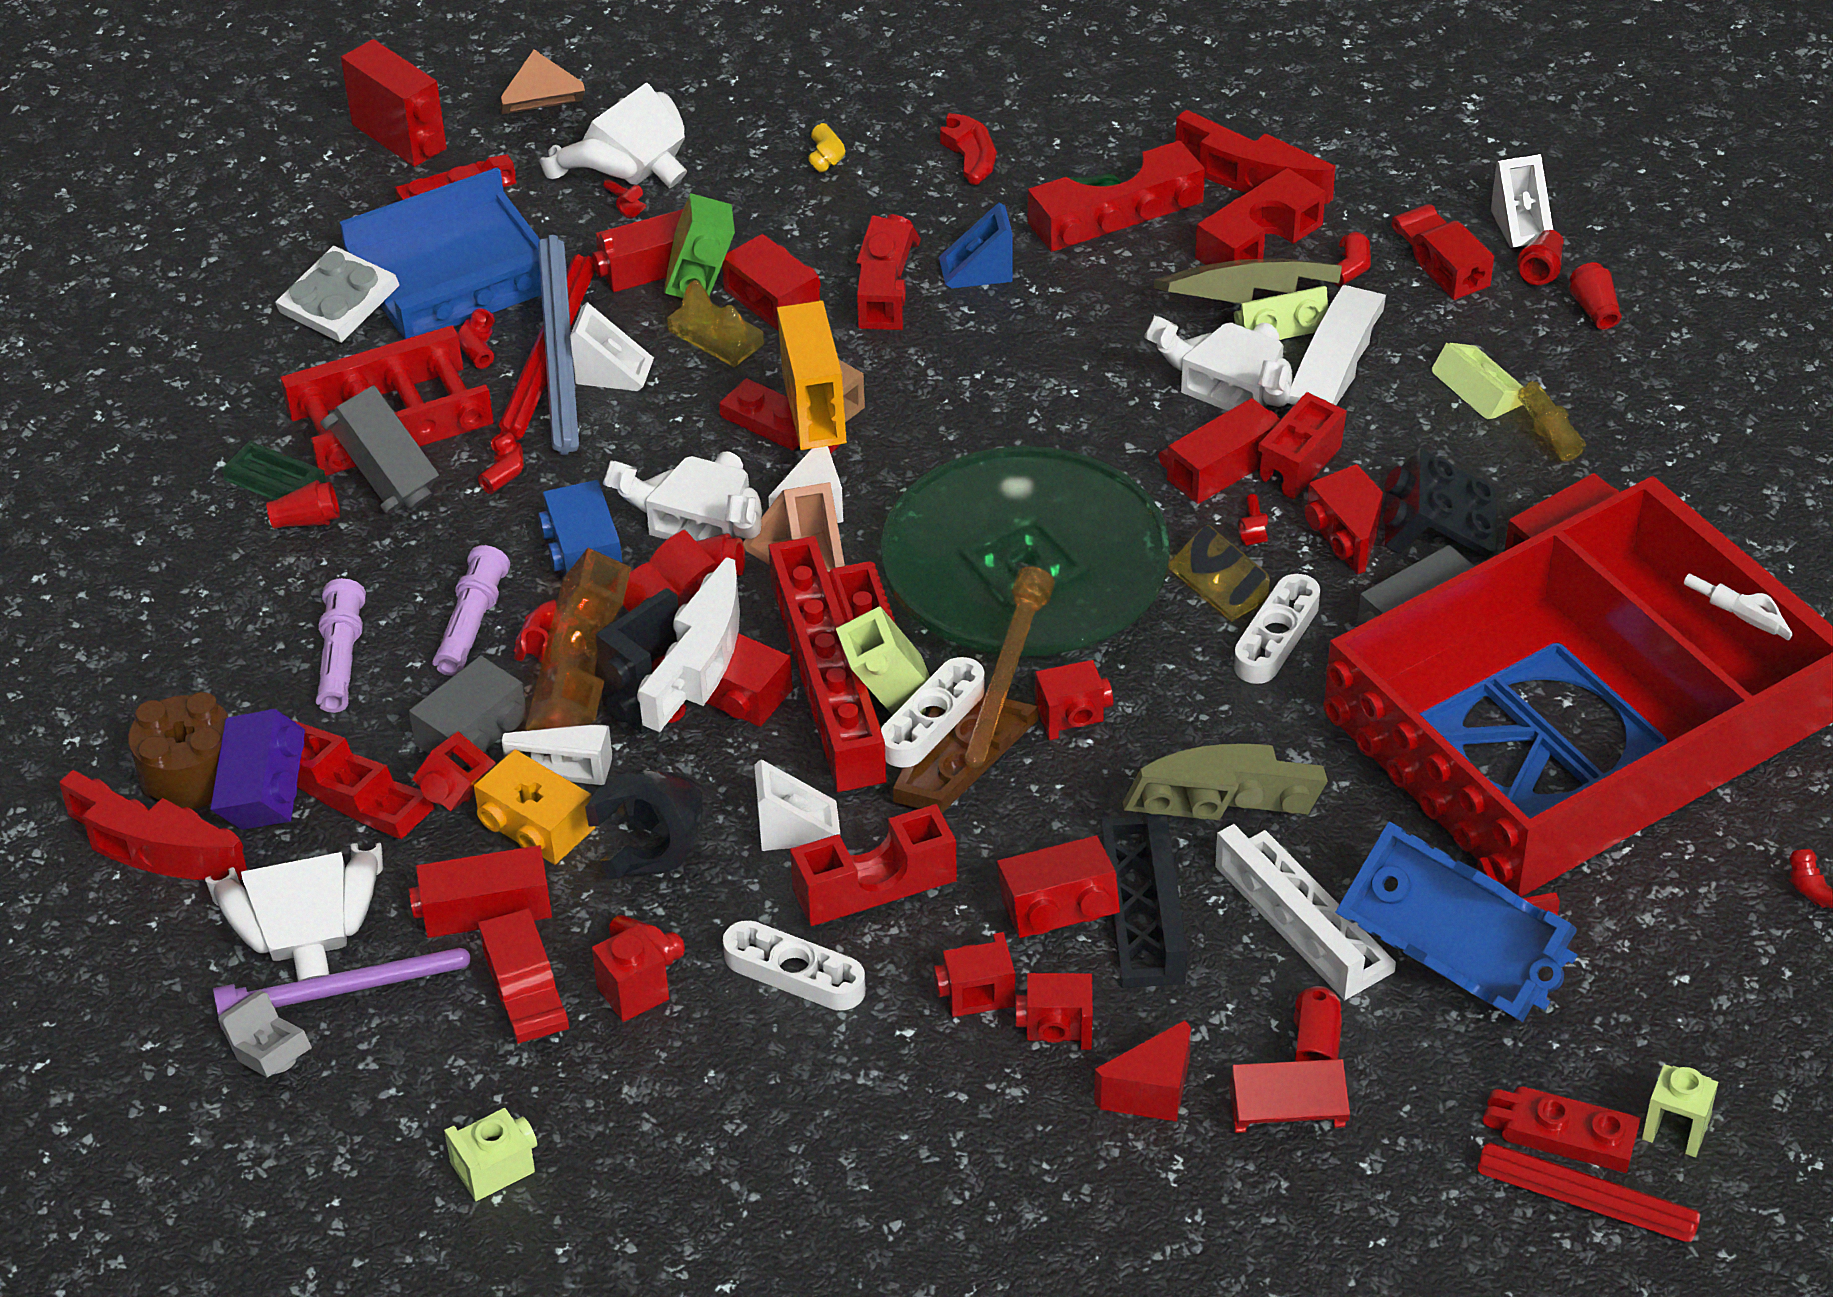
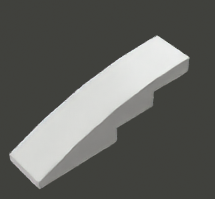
M1347 285L1342 286L1329 306L1304 355L1292 383L1287 403L1295 405L1306 392H1309L1337 405L1355 378L1357 361L1369 345L1372 327L1384 310L1385 294Z

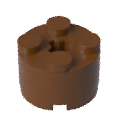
M207 692L174 696L160 701L150 700L139 705L135 713L136 719L129 731L128 741L140 787L144 795L150 800L151 796L159 800L164 798L180 808L196 809L211 804L225 720L228 718L226 711L217 703L215 696Z

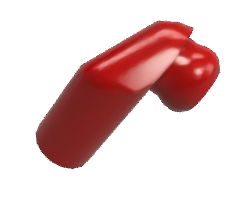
M1354 231L1344 235L1339 242V247H1345V251L1342 253L1345 259L1336 264L1342 266L1339 283L1333 282L1336 286L1341 287L1366 272L1371 266L1370 241L1360 232Z
M482 308L475 309L472 312L471 318L464 322L458 333L461 349L474 365L480 369L488 367L494 360V353L486 343L492 335L493 330L491 327L495 323V318L490 311Z

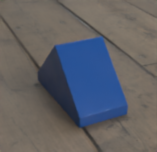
M998 202L939 256L945 285L952 289L1013 282V233L1006 207L1002 203Z

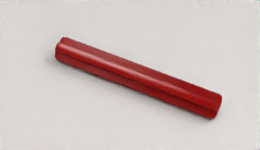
M1491 1142L1486 1143L1478 1161V1171L1482 1175L1684 1242H1692L1699 1226L1700 1213L1695 1209Z

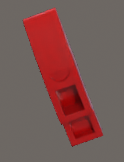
M1187 109L1176 117L1175 142L1180 140L1205 168L1204 178L1248 193L1261 185L1265 180L1289 168L1325 190V204L1333 200L1335 165L1266 133L1256 141L1251 140Z
M75 770L69 772L59 781L68 815L85 825L92 850L112 860L140 870L192 880H205L208 876H211L214 881L222 880L229 875L228 869L232 867L235 868L239 880H242L241 872L247 871L243 855V844L238 836L227 828L219 829L204 821L195 811L188 807L180 808L162 798L148 810L140 801L136 799L128 800L113 792L103 781L96 778L91 780Z

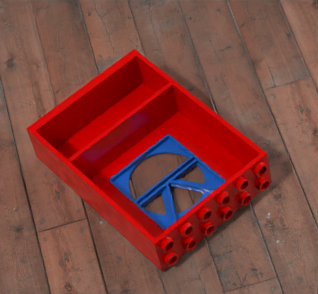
M1651 476L1330 640L1323 706L1328 719L1334 725L1340 726L1356 741L1359 749L1366 756H1371L1384 768L1393 783L1400 788H1404L1421 805L1422 810L1429 818L1436 819L1453 836L1455 842L1462 850L1469 851L1477 860L1481 857H1487L1498 882L1519 897H1522L1833 723V626L1657 478ZM1690 573L1716 587L1721 583L1740 595L1767 594L1775 602L1780 614L1792 631L1791 638L1786 640L1778 634L1768 633L1747 623L1733 612L1710 604V597L1684 585L1686 576ZM1531 680H1553L1583 687L1600 696L1616 711L1625 729L1626 745L1616 766L1612 770L1602 773L1508 685ZM1488 696L1519 725L1467 728L1463 726V722L1471 708L1483 697ZM1535 740L1511 787L1501 786L1485 777L1471 764L1463 750V745ZM1550 755L1583 784L1581 787L1565 793L1536 794L1533 792Z

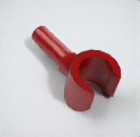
M611 179L605 180L604 188L618 196L616 205L624 217L633 219L647 208L645 203L638 200L643 195V190L639 185H634L627 189Z
M1250 494L1247 496L1249 517L1240 518L1238 521L1239 535L1244 546L1268 541V535L1265 530L1268 524V516L1266 513L1262 514L1260 512L1258 496Z

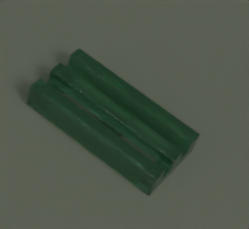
M249 441L222 468L225 481L273 500H277L315 480H318L320 484L326 482L323 469L252 441ZM247 459H250V460L256 461V462H258V463H261V464L265 465V467L262 466V465H259V464H257V463H254V462H252V461H249V460H247ZM281 472L286 473V474H288V475H291V476H293V477H296V478H298V479H301L302 481H299V480H297V479H294V478H292V477H289V476H287V475H284V474H282Z

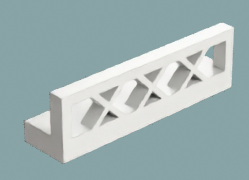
M1233 824L1217 833L1215 867L1344 1001L1395 972L1396 962L1365 930L1361 929L1358 923H1351L1335 913L1339 904L1266 830L1248 838ZM1262 851L1275 863V865L1262 853ZM1331 922H1333L1340 929V931ZM1363 955L1373 963V965L1364 969L1365 957Z

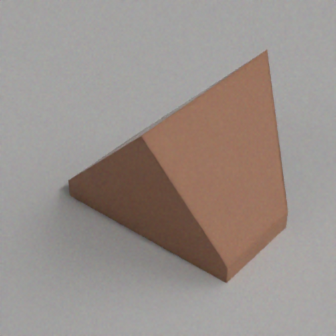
M533 50L501 96V115L583 101L584 84L551 60Z
M831 482L782 490L761 518L760 534L755 538L743 541L745 550L770 566L768 544L816 536L827 571L829 572L832 568L845 566Z

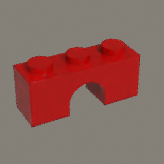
M1286 168L1198 223L1195 259L1205 265L1235 260L1263 259L1265 234L1278 235L1292 244L1296 243L1323 225L1326 191L1291 169Z
M937 804L888 818V834L886 839L877 848L865 854L850 855L840 834L790 849L793 891L811 927L957 881L956 839Z

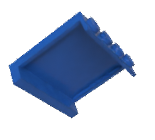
M498 167L339 222L344 251L396 275L399 286L380 306L403 339L453 325L455 327L463 324L468 318H471L472 312L478 308L486 309L493 313L541 296L538 252L540 239L504 193L501 170Z

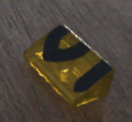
M1210 525L1200 529L1169 563V569L1231 622L1263 604L1268 598L1270 578L1267 572Z

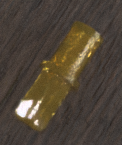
M1528 382L1525 387L1518 391V399L1535 420L1533 426L1535 432L1540 436H1544L1549 441L1560 460L1571 461L1577 458L1584 451L1582 447H1586V443L1567 419L1568 413L1566 409L1562 406H1555L1538 382Z

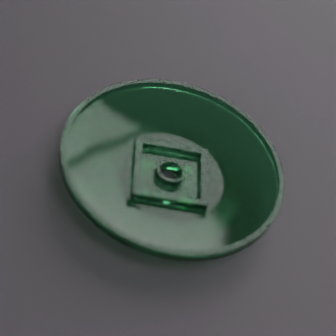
M1014 446L979 451L956 458L931 470L913 483L900 496L887 517L881 539V560L883 573L893 596L901 607L926 629L953 643L978 651L1010 656H1041L1074 651L1093 645L1115 635L1136 621L1154 602L1164 585L1170 561V538L1166 522L1154 500L1139 484L1120 470L1092 457L1072 451L1037 446ZM1022 562L1027 565L1035 566L1029 568H1022L1016 566L1015 564Z

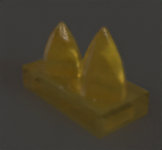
M698 280L692 281L687 286L683 295L682 307L667 317L669 332L733 367H736L764 345L762 330L744 321L732 305L720 308L711 303L707 292Z

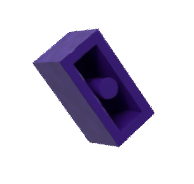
M276 709L226 718L210 810L241 830L291 822L294 799L297 794L301 754L304 748L305 729Z

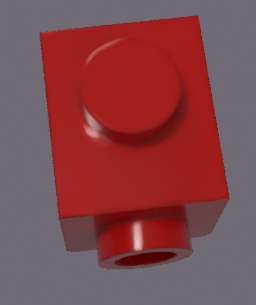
M889 214L887 218L872 215L856 263L861 269L862 260L897 261L898 278H901L911 246L918 248L921 238L912 222L905 217L895 214Z

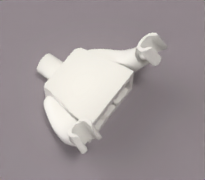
M645 83L627 97L620 98L617 104L594 119L582 141L562 149L558 145H553L548 150L549 157H542L539 162L545 176L549 179L563 176L570 168L583 167L592 168L605 174L625 179L630 184L635 185L655 173L668 188H672L687 173V170L674 158L685 139L684 124L672 99L664 92H655L648 83Z
M1154 315L1144 338L1157 343L1158 350L1167 361L1182 371L1181 393L1227 411L1250 398H1253L1265 408L1267 404L1277 407L1287 404L1293 383L1292 369L1289 362L1283 359L1284 346L1279 341V334L1272 325L1263 322L1259 323L1253 330L1234 323H1225L1213 333L1182 340L1176 335L1179 326Z
M731 452L720 453L715 462L693 456L687 457L675 469L663 472L646 481L635 477L636 468L610 460L603 485L617 489L618 493L635 508L647 513L649 535L669 539L674 534L686 530L695 541L726 533H729L732 538L746 539L755 538L760 534L762 518L760 498L753 488H749L748 474L743 470L741 459Z
M352 843L350 845L351 860L346 868L342 852L243 871L241 874L245 888L240 884L234 867L228 869L229 875L222 880L214 881L211 876L205 878L213 902L219 905L229 924L248 946L259 953L270 951L273 961L294 958L298 981L330 975L325 951L345 947L347 945V936L355 934L362 925L372 899L376 875L382 872L383 869L381 843H375L376 847L374 849L361 851L358 850V843Z

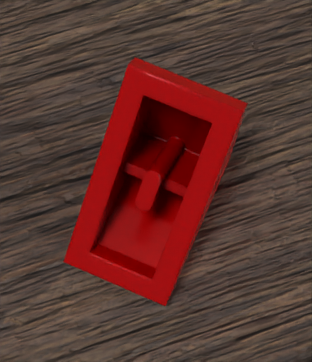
M1184 1020L1096 1068L1094 1103L1099 1109L1177 1122L1189 1065L1191 1026Z

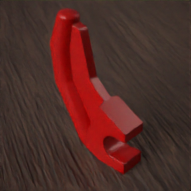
M948 113L946 117L947 127L942 126L940 129V144L955 153L960 152L964 156L963 176L967 178L970 184L977 185L992 173L997 155L996 148L988 129L981 122L966 115Z

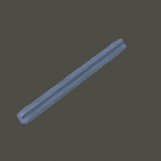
M549 235L548 238L540 239L538 252L552 448L557 450L560 455H568L569 452L577 451L579 437L570 340L571 329L564 242L558 240L557 235Z

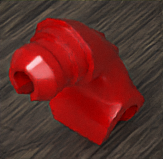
M555 599L542 603L525 617L526 620L515 642L514 659L523 661L525 654L529 653L534 655L539 663H544L550 647V635L547 631L559 629V627L569 630L576 627L577 622H579V610L574 605H562L560 602H556Z
M1812 849L1792 851L1789 857V862L1792 866V872H1790L1791 879H1788L1789 882L1815 905L1833 909V887L1827 885L1824 875H1820V869L1816 866V854Z

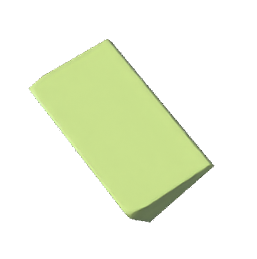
M1446 343L1432 367L1433 374L1485 419H1493L1529 402L1532 397L1527 389L1474 345Z

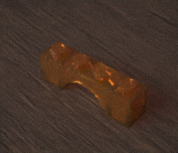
M587 548L563 577L525 727L526 730L591 725L595 720L604 685V680L595 677L598 659L596 634L613 622L623 605L631 571L630 566Z

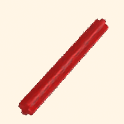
M580 254L575 255L571 259L566 271L570 327L595 272L592 257L589 255L586 257ZM544 325L541 327L499 422L500 433L510 432L514 435L516 441L524 436L547 383Z

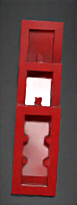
M294 721L305 729L304 748L301 754L297 787L302 791L367 826L399 839L404 838L435 808L433 802L427 800L420 789L393 781L387 765L353 754L346 738Z

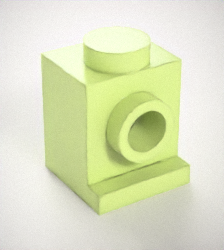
M506 1108L460 1130H457L455 1126L444 1130L450 1163L475 1201L535 1172L532 1149L537 1147L535 1134L525 1117L522 1116L513 1120Z

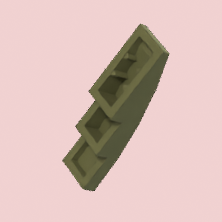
M1285 258L1235 260L1198 266L1155 279L1153 288L1185 295L1245 303L1252 301L1254 288L1285 293L1296 292L1298 277L1339 283L1342 266L1325 262Z

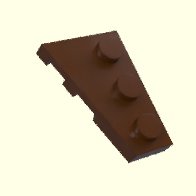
M984 693L981 700L921 762L911 767H903L893 787L894 802L920 809L937 804L941 813H943L1038 721V706ZM933 706L928 717H939L946 711L941 707Z

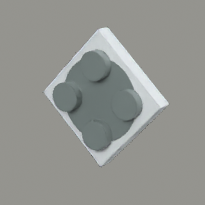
M333 245L275 303L280 313L342 343L399 286V282L395 274Z

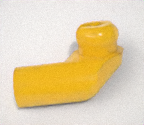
M821 123L814 127L811 132V138L817 144V149L809 155L808 160L819 172H826L831 164L835 166L843 159L845 147L826 123Z

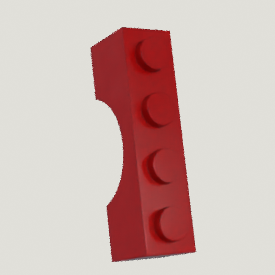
M1180 140L1142 152L1141 170L1133 178L1121 184L1090 186L1078 183L1068 177H1063L1029 188L1028 224L1047 248L1053 252L1203 203L1205 168Z

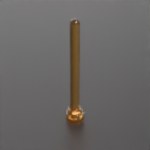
M1037 567L1021 568L1014 581L1012 593L1017 606L964 757L965 763L969 768L977 769L984 764L1035 611L1040 610L1042 606H1045L1050 601L1055 581L1043 569Z

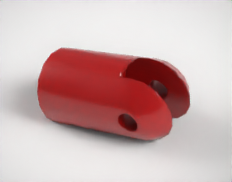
M1312 986L1299 993L1295 1000L1296 1010L1293 1017L1294 1023L1299 1029L1295 1062L1337 1060L1339 1058L1342 1029L1340 1000L1328 988Z

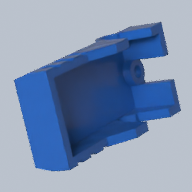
M1390 821L1387 823L1335 911L1336 914L1349 922L1358 923L1361 929L1373 936H1380L1382 941L1397 950L1403 949V953L1522 1023L1533 1005L1546 1011L1551 1002L1546 999L1548 992L1557 990L1564 981L1562 967L1567 962L1573 964L1578 956L1567 949L1577 931L1570 922L1550 911H1544L1534 906L1498 881L1461 861H1453L1448 854L1436 847L1434 849L1430 848L1425 841L1413 834L1411 836L1407 835L1405 830ZM1389 878H1396L1398 881L1397 888L1391 892L1386 891L1384 888L1385 881ZM1542 967H1551L1553 970L1551 980L1541 981L1538 976L1539 970Z

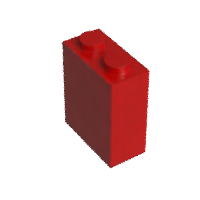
M375 39L341 56L352 125L413 167L447 149L437 80Z

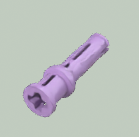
M488 545L474 547L468 555L467 563L469 568L467 573L457 582L455 590L458 598L457 604L443 635L441 645L433 659V665L437 666V670L444 675L454 676L464 668L483 615L498 600L499 591L497 586L500 579L508 574L510 561L501 550Z
M340 578L328 582L324 586L322 594L326 610L319 619V631L324 638V648L322 651L316 704H320V709L333 713L341 712L348 706L353 645L362 634L363 622L359 617V609L365 604L366 591L362 585L351 579Z

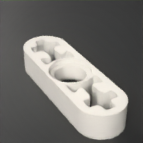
M1290 574L1283 577L1277 583L1236 644L1234 671L1239 678L1249 683L1259 684L1268 682L1276 676L1318 612L1320 586L1315 579L1304 574ZM1297 599L1294 603V609L1289 607V600ZM1271 623H1281L1288 626L1290 630L1284 633H1272L1265 626ZM1262 647L1263 649H1265V657H1259L1257 659Z
M957 657L948 660L882 726L881 732L885 740V758L888 764L895 767H911L921 762L981 700L984 695V669L979 662L967 657ZM953 682L958 683V684L953 688ZM928 706H938L946 711L943 715L935 718L926 717L920 713L923 708ZM911 736H912V743L909 742V741H907Z
M755 921L737 922L731 925L724 933L723 948L725 962L731 970L833 1010L854 1008L861 1003L865 996L864 969L857 960ZM790 958H800L808 963L804 970L795 973L786 972L780 968L781 963ZM844 979L850 981V983H848V982H843V983H841V982H842ZM832 983H833V984H838V985L840 984V986H839V987L832 986Z

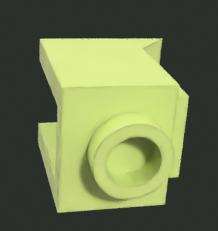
M1664 1064L1650 1100L1642 1140L1653 1143L1663 1114L1667 1110L1693 1119L1685 1154L1697 1157L1713 1112L1712 1107L1718 1082L1701 1075L1693 1068L1671 1067Z

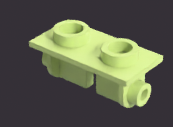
M1321 286L1241 303V310L1234 312L1235 324L1253 330L1259 323H1268L1277 330L1279 340L1315 333L1328 310L1327 287Z

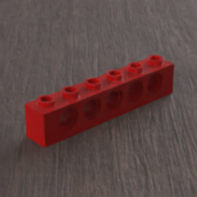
M816 536L768 544L771 587L837 792L886 783L885 740L867 687L851 669L837 634L836 628L844 625L845 622Z

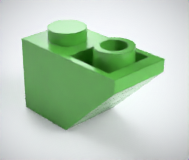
M692 193L689 194L675 231L664 286L665 294L707 304L735 233L732 204Z

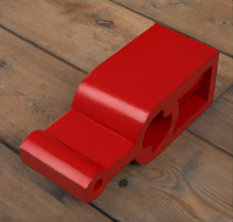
M1426 204L1392 217L1391 226L1395 233L1401 234L1412 245L1417 263L1453 300L1491 286L1494 255L1460 222L1451 221L1447 223L1431 204Z
M530 909L478 922L483 954L502 1007L507 1012L517 1044L569 1029L567 1014L557 992L551 966Z

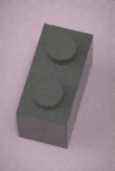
M480 655L409 710L415 745L430 754L433 749L459 731L480 750L485 752L504 733L516 729L527 717L523 683ZM455 753L451 757V760H453L461 768L467 765V763Z

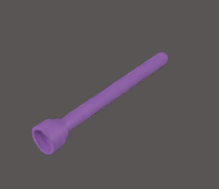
M455 948L259 990L267 993L274 1008L463 969L469 965L471 957L466 949ZM234 984L213 988L218 1018L221 1014L258 990L247 992L246 987L235 989Z

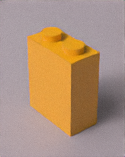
M823 301L777 307L782 374L800 450L847 443L842 371Z

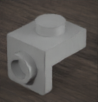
M261 990L256 991L218 1018L238 1062L266 1077L288 1070L295 1064L297 1057L312 1048L304 1030L279 1018L268 994Z

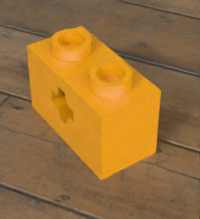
M516 749L474 785L477 815L483 825L493 832H501L518 842L521 848L541 845L543 858L554 865L596 828V826H588L585 806L592 798L591 793Z

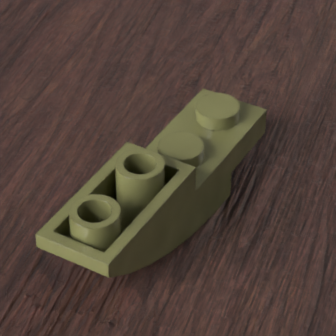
M1210 745L1179 751L1157 759L1141 768L1122 803L1124 811L1220 820L1227 806L1309 814L1328 780L1324 766L1277 761L1273 745Z

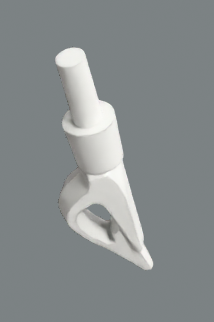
M1690 573L1686 576L1684 585L1710 597V604L1733 612L1742 620L1768 633L1778 634L1786 640L1791 638L1792 631L1780 614L1775 602L1767 594L1740 595L1721 583L1716 587Z

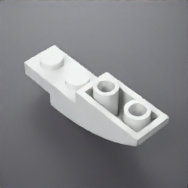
M726 557L713 573L706 575L699 591L689 603L683 604L678 609L673 623L677 642H674L669 647L665 659L652 674L644 677L638 689L637 699L640 702L643 726L660 732L686 699L704 706L727 670L735 649L740 618L735 560Z

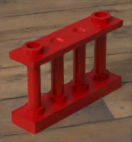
M453 325L280 377L286 409L292 422L310 417L319 436L312 437L311 442L320 478L357 466L331 429L326 431L320 422L329 415V410L336 409L337 406L375 385L381 395L397 390L406 409L394 413L419 447L494 424L490 393L487 385L467 390L457 372L464 369L459 335ZM440 377L449 396L424 403L415 384Z

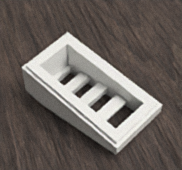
M584 725L504 733L501 740L504 758L514 749L521 753L523 751L531 752V759L570 782L604 785L612 761L609 726Z

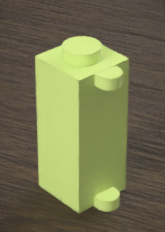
M881 606L836 628L851 669L892 715L930 678L919 651ZM926 707L920 711L922 715H924Z

